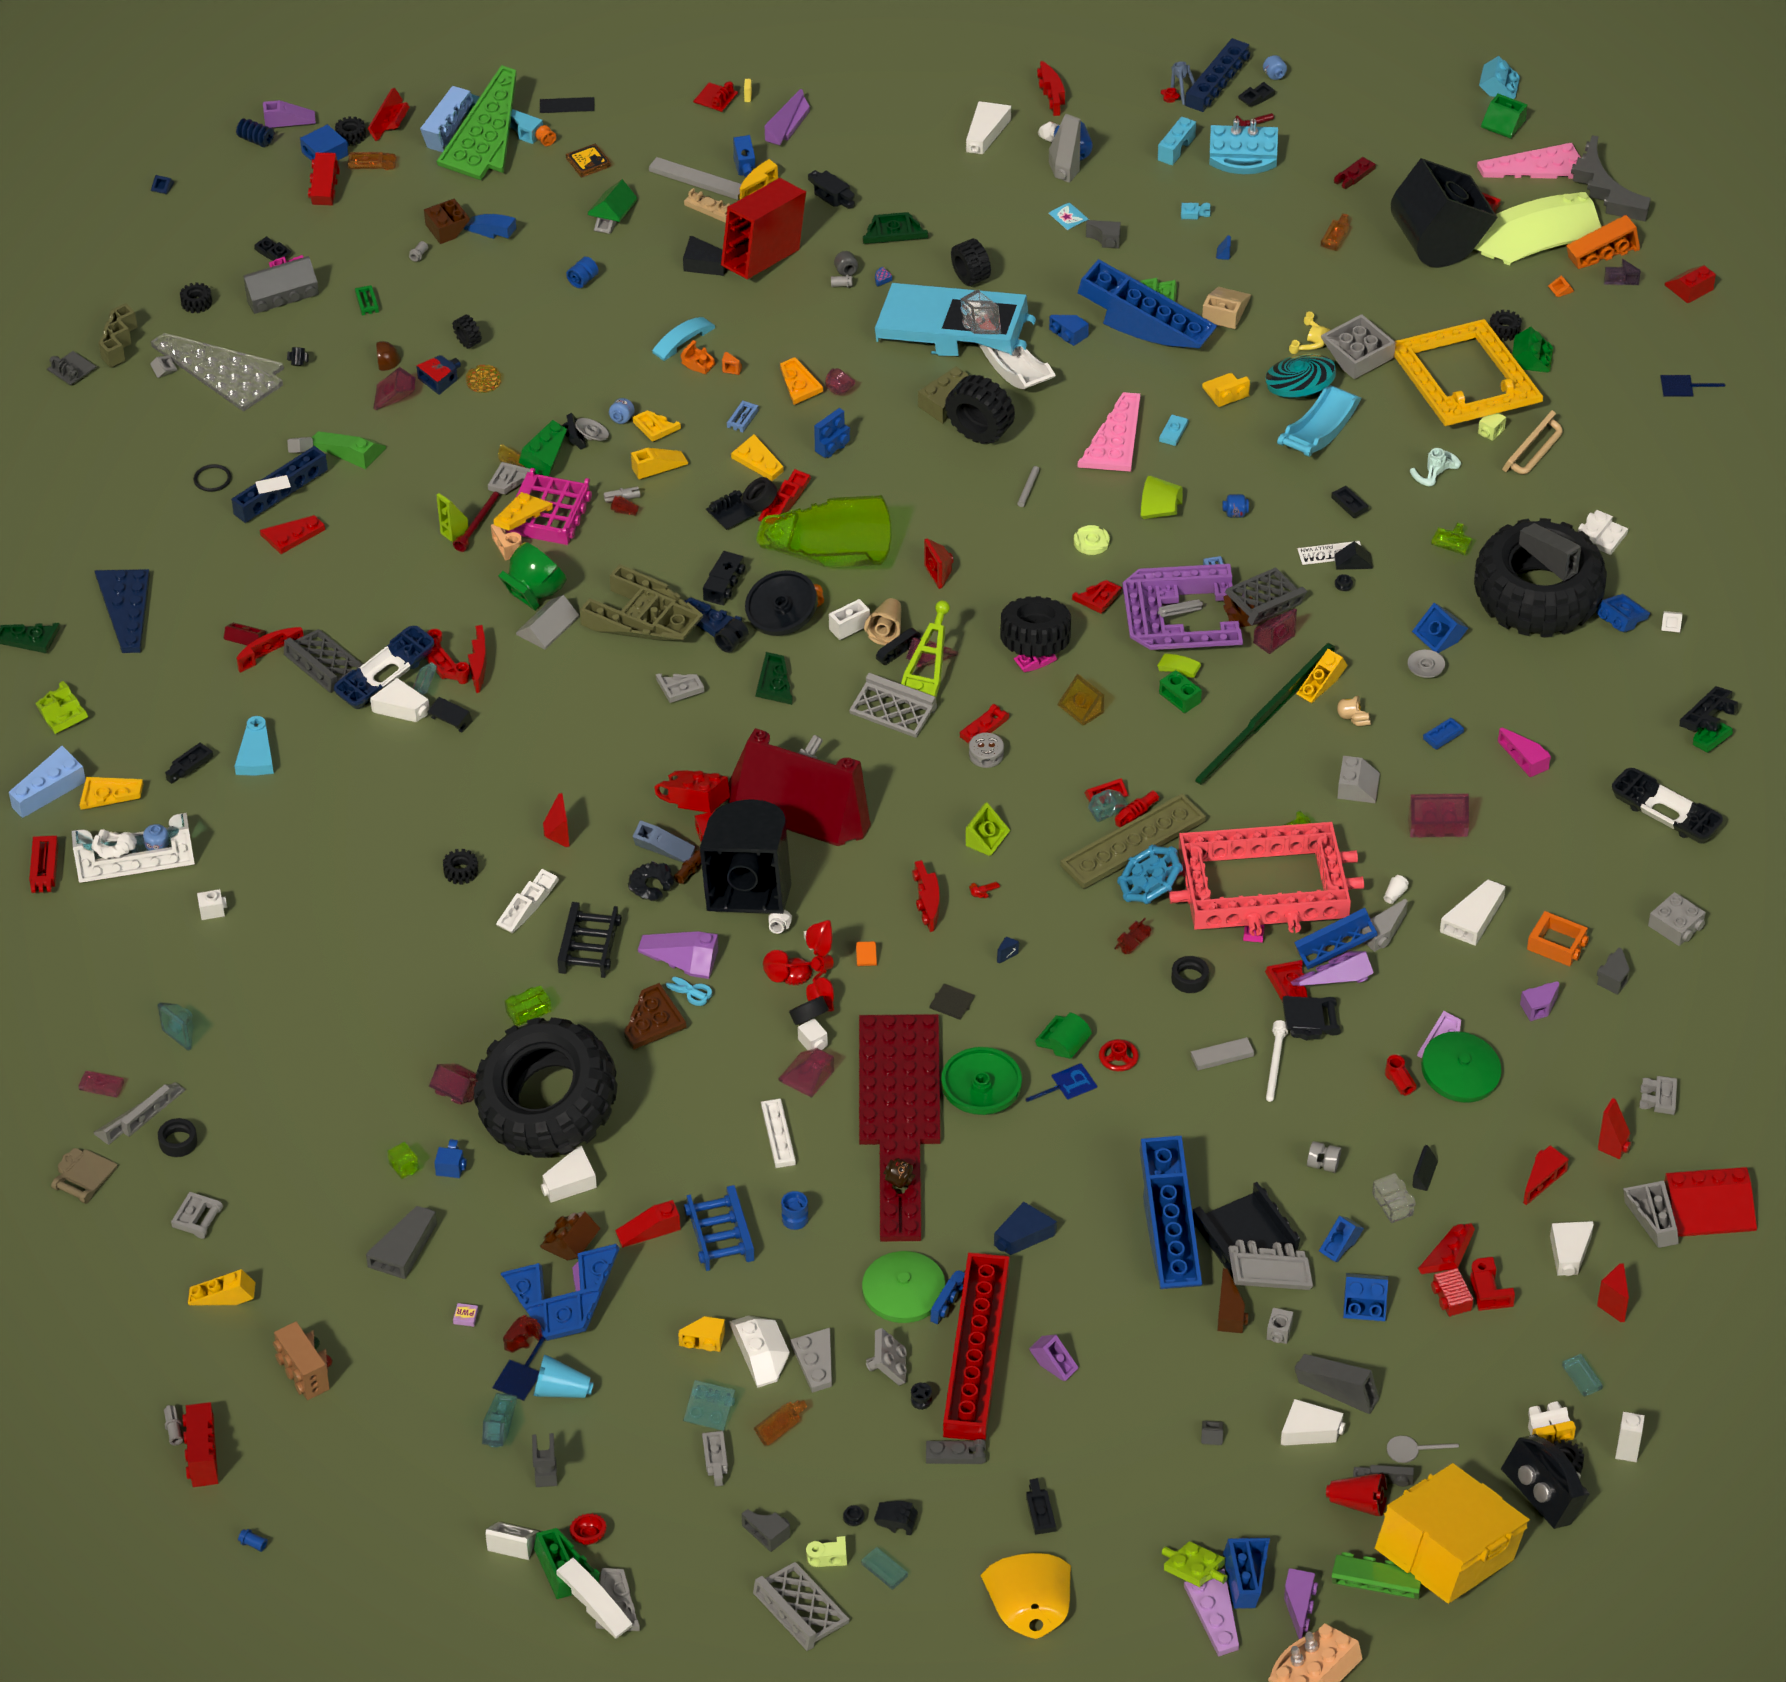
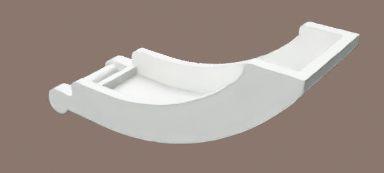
M979 344L994 369L1008 383L1019 389H1026L1056 376L1048 362L1043 363L1039 361L1027 349L1024 350L1021 346L1016 347L1013 354L1010 355L1009 353Z

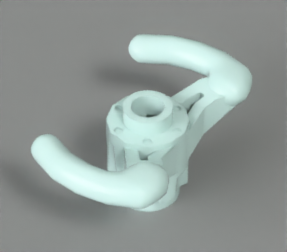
M1434 448L1428 453V478L1420 476L1415 468H1411L1410 473L1417 482L1430 487L1435 485L1437 475L1448 468L1458 469L1461 466V461L1448 451Z

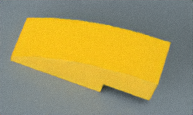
M770 159L757 166L742 182L739 188L740 199L778 179V166Z

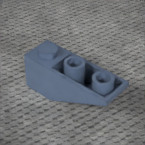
M641 820L633 834L636 846L680 862L690 859L696 848L658 826Z

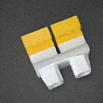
M1558 1401L1548 1404L1546 1412H1541L1539 1406L1529 1408L1528 1429L1530 1435L1537 1434L1553 1444L1554 1441L1561 1443V1440H1574L1576 1426L1573 1421H1570L1567 1408H1562Z

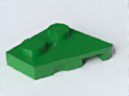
M1720 722V728L1716 732L1700 727L1694 735L1693 745L1708 753L1731 736L1733 729Z

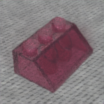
M1469 794L1411 795L1408 817L1410 837H1467L1469 829Z

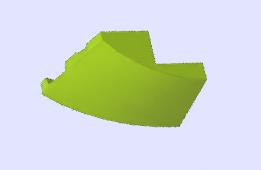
M1147 476L1141 502L1142 519L1177 515V505L1182 504V486L1153 476Z
M64 681L59 683V688L56 691H49L35 703L54 734L88 718L86 711L81 707L77 698L71 693L69 686Z

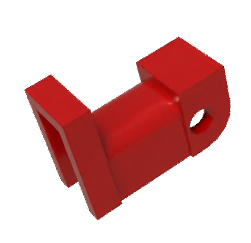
M1486 1257L1473 1261L1470 1281L1478 1311L1513 1307L1515 1299L1514 1289L1497 1290L1494 1258Z

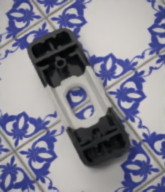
M1625 769L1612 783L1615 797L1630 805L1632 811L1645 813L1678 831L1679 836L1682 838L1689 837L1698 843H1705L1723 823V817L1718 812L1701 803L1696 804L1657 783L1655 778L1638 769ZM1658 803L1664 804L1678 812L1679 817L1676 820H1672L1652 809V807Z

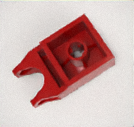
M688 770L674 771L668 775L669 781H662L654 786L655 795L668 803L678 804V808L707 813L714 811L730 797L728 776H722L718 773L709 774L703 773V771L694 772ZM660 787L668 789V795L662 794Z

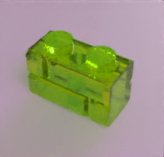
M541 985L535 988H528L525 992L519 995H512L505 1000L506 1013L514 1025L517 1026L526 1023L527 1020L538 1018L552 1011L550 998Z

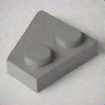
M501 462L488 484V490L506 494L522 484L530 469Z
M656 674V680L669 703L704 692V686L697 674H673V677H662V674Z

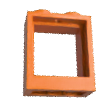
M1544 911L1529 935L1527 950L1571 966L1574 960H1578L1581 948H1585L1588 943V928ZM1548 929L1575 938L1570 949L1543 939Z

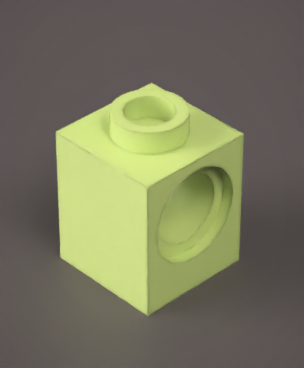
M1500 413L1484 416L1479 421L1478 434L1493 441L1505 430L1506 417Z

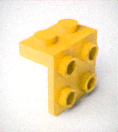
M1228 373L1204 382L1202 388L1214 403L1221 407L1248 397L1250 380L1247 376L1237 379L1232 373Z

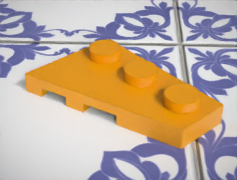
M796 357L780 363V369L793 405L823 392V386Z

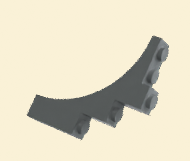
M1592 135L1590 142L1587 141L1585 151L1587 153H1583L1582 158L1578 157L1576 164L1572 165L1571 174H1574L1573 181L1588 184L1587 190H1590L1589 197L1604 200L1603 206H1606V214L1621 217L1627 215L1630 219L1646 222L1651 198L1624 188L1607 174L1598 157L1597 144L1599 136Z

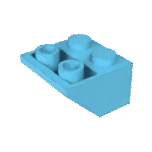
M1497 56L1484 64L1479 86L1489 96L1495 97L1497 94H1501L1514 99L1520 77L1505 60Z

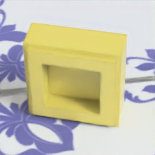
M745 79L744 101L750 102L752 82L751 79Z

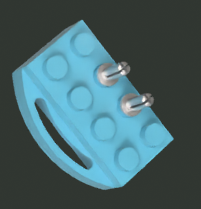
M1236 118L1233 121V126L1211 125L1209 165L1234 174H1256L1275 168L1277 166L1278 127H1256L1255 119L1254 125L1253 119H1251L1250 126H1239V119H1237L1236 126Z

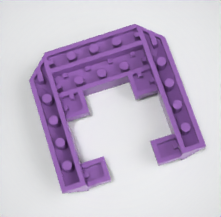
M1230 564L1138 569L1122 583L1130 638L1146 648L1158 650L1243 645L1238 621L1220 622V630L1184 632L1183 624L1165 625L1164 617L1158 615L1159 607L1162 604L1179 603V595L1214 593L1215 601H1224L1223 597L1227 595L1225 593L1226 589L1233 586Z

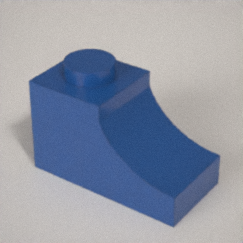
M1339 1216L1319 1252L1338 1262L1342 1255L1351 1246L1355 1245L1364 1228L1347 1217Z

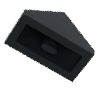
M1355 541L1334 554L1336 570L1373 568L1371 553Z

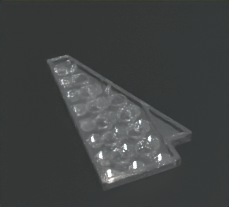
M163 333L151 341V346L164 356L170 355L175 364L243 412L283 386V380L276 376L277 373L284 369L283 364L280 362Z

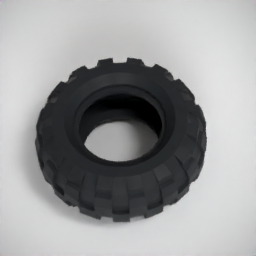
M1528 518L1518 520L1514 526L1509 524L1503 526L1495 535H1492L1487 540L1476 560L1474 585L1477 596L1480 597V602L1490 617H1496L1499 625L1506 629L1513 627L1518 630V634L1529 636L1530 633H1537L1541 637H1552L1554 632L1566 634L1573 631L1577 625L1582 626L1596 612V608L1602 603L1605 594L1607 571L1599 549L1583 531L1576 532L1573 529V525L1565 522L1557 524L1547 518H1540L1539 521H1530ZM1536 523L1580 545L1578 573L1565 581L1553 585H1536L1521 579L1516 574L1525 570H1551L1519 545L1520 531L1524 527Z
M551 1017L550 1021H546L544 1018L527 1020V1024L518 1027L514 1025L505 1031L506 1035L500 1041L494 1040L487 1048V1057L485 1060L480 1061L475 1077L477 1082L476 1086H474V1103L478 1108V1116L487 1131L498 1143L505 1145L508 1150L524 1156L531 1154L535 1158H552L555 1153L566 1155L574 1151L575 1147L584 1141L586 1144L589 1143L597 1135L596 1130L599 1126H605L612 1113L610 1106L616 1101L618 1084L615 1080L617 1071L614 1061L602 1041L585 1026L575 1025L570 1020ZM552 1066L565 1067L573 1071L570 1088L563 1098L555 1104L542 1109H527L519 1105L522 1087L534 1073Z

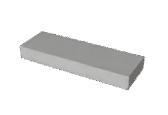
M1247 1037L1191 1051V1058L1197 1071L1254 1056L1253 1048Z

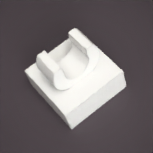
M1663 611L1661 630L1680 632L1682 613Z

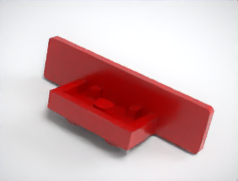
M396 88L390 90L368 127L375 141L380 139L385 130L397 129L410 108L407 102L401 103L403 100Z

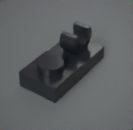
M570 413L566 416L568 422L562 426L567 429L566 436L569 437L570 442L581 450L586 447L585 437L575 426L577 418Z

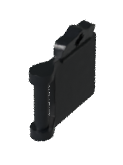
M1283 996L1286 1029L1290 1030L1292 1037L1307 1041L1320 1039L1322 1032L1332 1036L1341 1033L1340 1026L1337 1024L1336 998ZM1322 1006L1328 1010L1330 1025L1325 1026Z

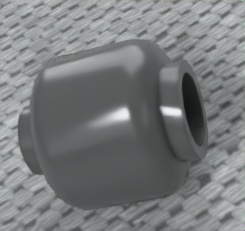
M842 251L836 255L834 265L840 275L846 276L849 274L851 276L857 271L858 262L853 253Z

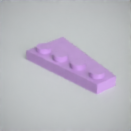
M1225 1569L1219 1570V1572L1225 1574ZM1215 1579L1206 1581L1201 1587L1187 1581L1184 1582V1588L1218 1657L1239 1650L1227 1581L1223 1584Z

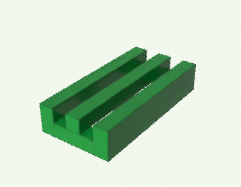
M372 285L355 288L362 316L365 315V312L372 314V311L379 313ZM366 291L370 293L373 306H370ZM360 292L363 293V297H364V300H365V303H366V307H365V308H364V306H363V302H362V299H361V296H360Z

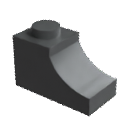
M1087 220V238L1099 241L1103 248H1119L1121 222Z
M747 1509L741 1514L742 1526L770 1552L790 1538V1524L788 1520L780 1517L776 1512L772 1515H759Z

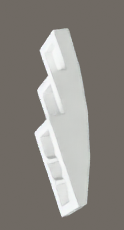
M541 869L534 881H529L521 894L517 893L496 925L513 934L542 904L559 881V878Z
M574 1558L557 1569V1576L571 1588L572 1594L586 1606V1612L615 1639L632 1627L631 1621L610 1595Z

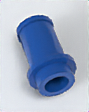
M243 1529L238 1537L241 1545L251 1546L260 1552L265 1549L268 1541L266 1538L252 1533L251 1529Z

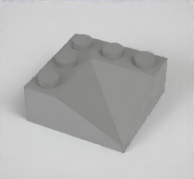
M1362 314L1321 335L1322 340L1342 370L1353 379L1394 358L1396 342Z

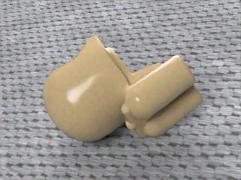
M1359 696L1339 701L1337 710L1341 718L1351 719L1356 726L1371 725L1369 712L1366 713L1360 710Z

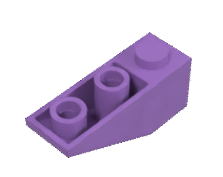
M280 100L263 102L265 126H268V128L316 123L315 111Z
M1289 1568L1284 1600L1298 1639L1303 1638L1304 1631L1308 1632L1310 1619L1307 1618V1614H1312L1314 1601L1311 1600V1596H1316L1318 1583L1314 1582L1315 1573Z

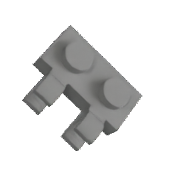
M1657 1076L1656 1080L1643 1078L1640 1092L1643 1094L1641 1095L1639 1108L1650 1109L1654 1107V1112L1674 1115L1677 1079ZM1655 1092V1096L1650 1095L1649 1093Z

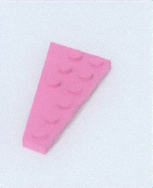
M1123 392L1114 405L1113 411L1107 416L1106 422L1099 428L1092 439L1091 445L1085 450L1082 459H1079L1078 468L1131 472L1140 405L1139 393Z

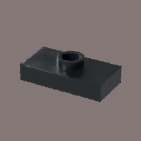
M1347 486L1332 492L1331 498L1351 517L1355 518L1368 511V505Z

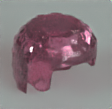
M832 368L825 378V384L833 394L844 395L854 386L855 380L846 375L841 369Z

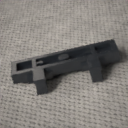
M1715 686L1680 719L1679 726L1690 731H1697L1702 727L1716 732L1720 728V719L1713 717V715L1718 710H1724L1725 713L1734 715L1737 712L1738 702L1730 700L1732 698V691Z

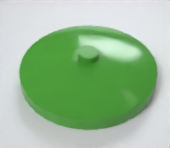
M911 1251L892 1252L879 1257L867 1268L862 1281L863 1298L870 1310L885 1320L897 1323L916 1322L930 1316L932 1306L945 1287V1278L940 1267L927 1256Z

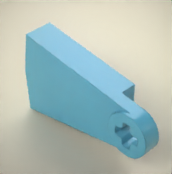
M253 716L247 721L235 763L236 775L256 776L274 774L266 721L261 716Z

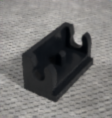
M438 697L427 711L428 715L432 716V719H441L455 726L461 733L473 722L468 710L441 697Z

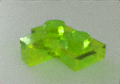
M1457 523L1453 531L1438 527L1431 544L1466 555L1472 544V538L1464 536V525Z

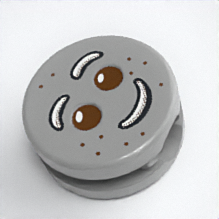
M980 733L970 740L969 758L973 764L982 768H991L1001 763L1004 757V743L999 736L993 733Z

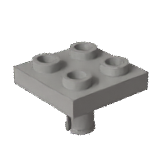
M883 1328L875 1330V1356L866 1359L868 1370L872 1372L880 1369L898 1386L906 1383V1348Z

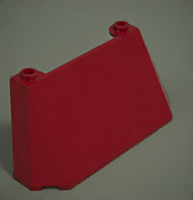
M755 728L747 740L728 782L729 802L754 799L775 804L785 815L786 830L835 846L844 845L846 841L852 839L856 841L863 839L871 827L860 761L847 757L840 759L836 765L770 745L769 733Z

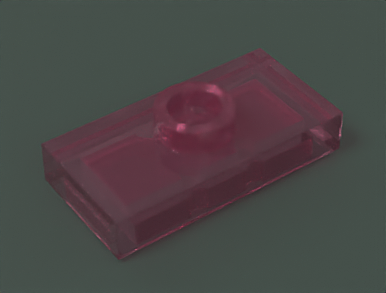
M85 1071L78 1086L79 1090L117 1098L124 1080L120 1077Z

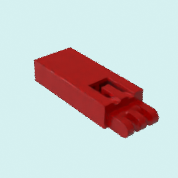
M57 835L33 837L29 876L31 893H36L37 887H39V893H44V887H46L47 892H51L52 887H55L59 846Z

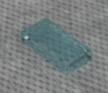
M433 662L422 667L415 680L413 689L421 695L428 692L437 666Z
M1581 1354L1563 1361V1368L1583 1396L1602 1389L1603 1384Z
M878 1547L861 1560L864 1567L892 1590L908 1577V1572Z

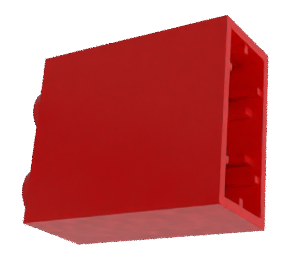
M778 178L728 206L721 266L745 279H749L798 251L800 248L806 191L782 178Z

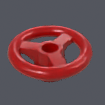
M1121 1039L1108 1041L1099 1051L1100 1062L1112 1071L1129 1070L1135 1066L1139 1058L1137 1048L1132 1043ZM1111 1047V1053L1105 1057L1106 1050ZM1127 1048L1131 1050L1132 1058L1127 1056ZM1116 1060L1123 1061L1126 1064L1118 1066L1109 1062Z

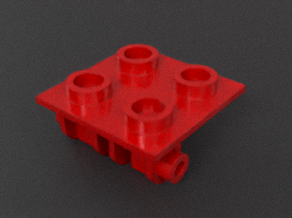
M731 81L726 82L724 87L709 82L693 102L723 112L738 94V91L733 89L734 85Z

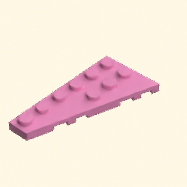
M1566 143L1477 162V168L1482 177L1504 178L1505 175H1514L1515 178H1521V175H1529L1530 178L1557 179L1559 176H1568V179H1573L1574 174H1571L1572 165L1576 164L1578 157H1581L1572 143Z

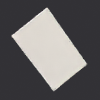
M287 475L255 482L259 494L291 487Z

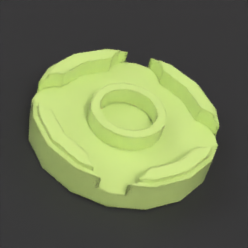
M1096 525L1081 527L1074 534V546L1078 551L1087 555L1103 553L1107 550L1110 543L1108 532L1105 529H1099V526Z

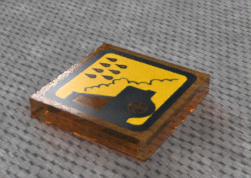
M596 143L566 154L567 161L580 177L611 167V162Z

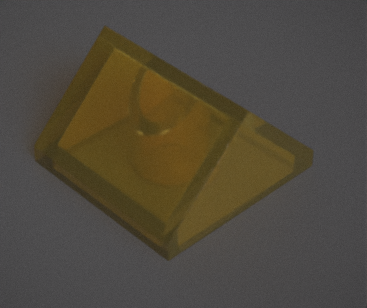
M1077 674L1057 705L1081 725H1086L1104 713V694L1081 675Z

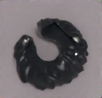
M651 861V863L642 864L640 868L633 870L632 874L629 875V882L627 883L629 890L635 893V895L642 899L657 902L663 898V894L659 888L646 886L649 878L658 879L663 886V891H670L673 887L674 877L671 868L667 864H657Z

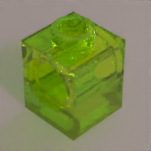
M405 1142L387 1151L389 1164L401 1179L419 1170L418 1157Z

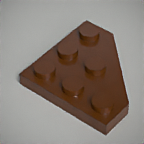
M660 983L641 990L639 1001L635 1005L630 1016V1022L624 1030V1037L634 1050L687 1028L686 1021Z

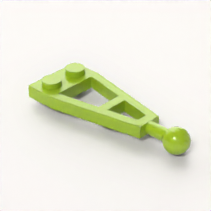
M944 600L936 603L935 610L937 615L935 622L929 623L904 672L901 685L937 697L941 683L945 627L942 625L944 615L950 610L949 603ZM933 631L938 632L937 648L926 646ZM922 653L936 655L934 679L912 675Z

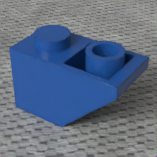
M1049 316V329L1072 346L1088 337L1089 323L1079 316Z

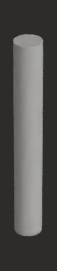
M1034 466L1017 503L1019 507H1024L1040 470L1037 466Z

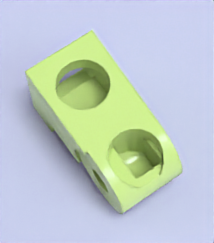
M845 1536L837 1537V1542L821 1543L813 1541L809 1543L806 1547L807 1562L813 1567L847 1565Z

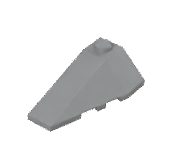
M1068 114L1064 115L1049 148V165L1055 178L1070 183L1080 171L1081 119Z

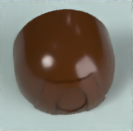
M376 342L379 370H391L398 366L400 356L397 349L389 342Z

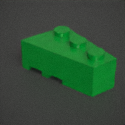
M552 420L522 448L519 463L529 469L535 468V473L538 475L549 477L563 445L567 429Z

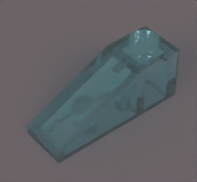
M496 1393L483 1420L482 1444L491 1447L504 1446L517 1402L516 1395Z

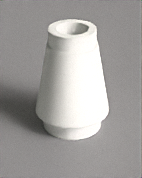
M1401 875L1391 878L1383 897L1387 903L1393 904L1408 889L1409 883L1407 879Z

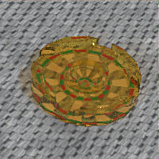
M478 365L475 369H470L466 374V384L475 392L487 393L499 387L501 384V374L494 366Z

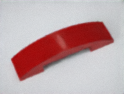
M301 627L281 629L256 639L236 657L238 671L241 673L256 666L255 659L283 647L284 640L288 638L296 640L303 637V629Z

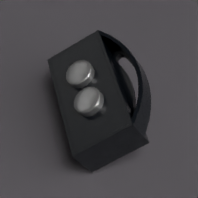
M1537 1434L1518 1438L1501 1467V1470L1553 1529L1571 1525L1590 1495L1580 1482L1581 1474L1576 1472L1567 1456L1556 1445L1539 1437Z

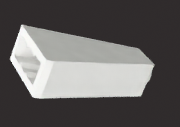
M978 102L966 139V152L983 154L1011 121L1010 105Z
M1486 880L1442 917L1440 932L1476 946L1504 900L1506 886Z

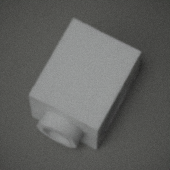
M1278 1308L1272 1309L1266 1340L1287 1344L1293 1324L1292 1311Z

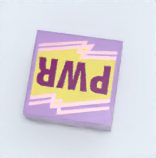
M458 1303L453 1324L474 1327L478 1306Z

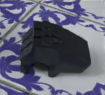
M879 1502L874 1521L877 1525L888 1528L893 1533H896L897 1528L906 1530V1535H912L918 1511L914 1508L913 1503Z

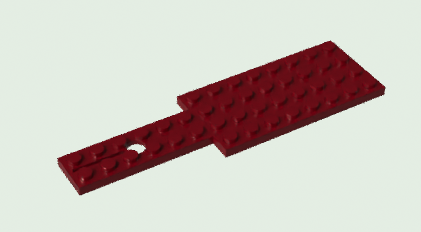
M939 1014L859 1015V1145L880 1144V1242L921 1241L920 1144H940ZM896 1158L913 1166L912 1174L915 1175L910 1185L905 1184L908 1189L903 1194H897L892 1189L894 1185L885 1180L886 1175L883 1174L890 1160L894 1161ZM899 1198H902V1219H901V1200H899Z

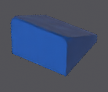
M1230 235L1218 246L1217 259H1230Z

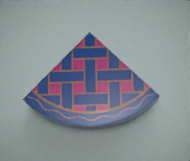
M884 267L876 271L875 283L877 287L892 281V275Z

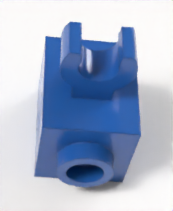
M450 1139L448 1148H438L434 1162L436 1176L460 1178L462 1170L465 1171L467 1160L463 1157V1150H459V1147H457L458 1140Z

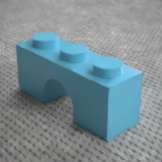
M1180 117L1159 143L1158 161L1174 165L1180 157L1182 145L1189 146L1196 137V121Z

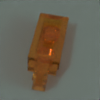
M1342 213L1338 221H1332L1321 240V247L1337 251L1349 230V215Z
M797 1400L793 1404L791 1402L784 1404L754 1427L764 1446H769L799 1422V1413L807 1408L804 1400Z

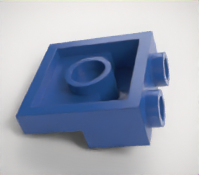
M838 408L814 425L815 452L824 458L831 457L837 449L844 448L845 444L850 441V427L845 425L844 410Z
M1624 594L1602 600L1596 611L1601 619L1610 622L1615 629L1621 632L1634 629L1637 622L1647 620L1650 615L1647 610Z

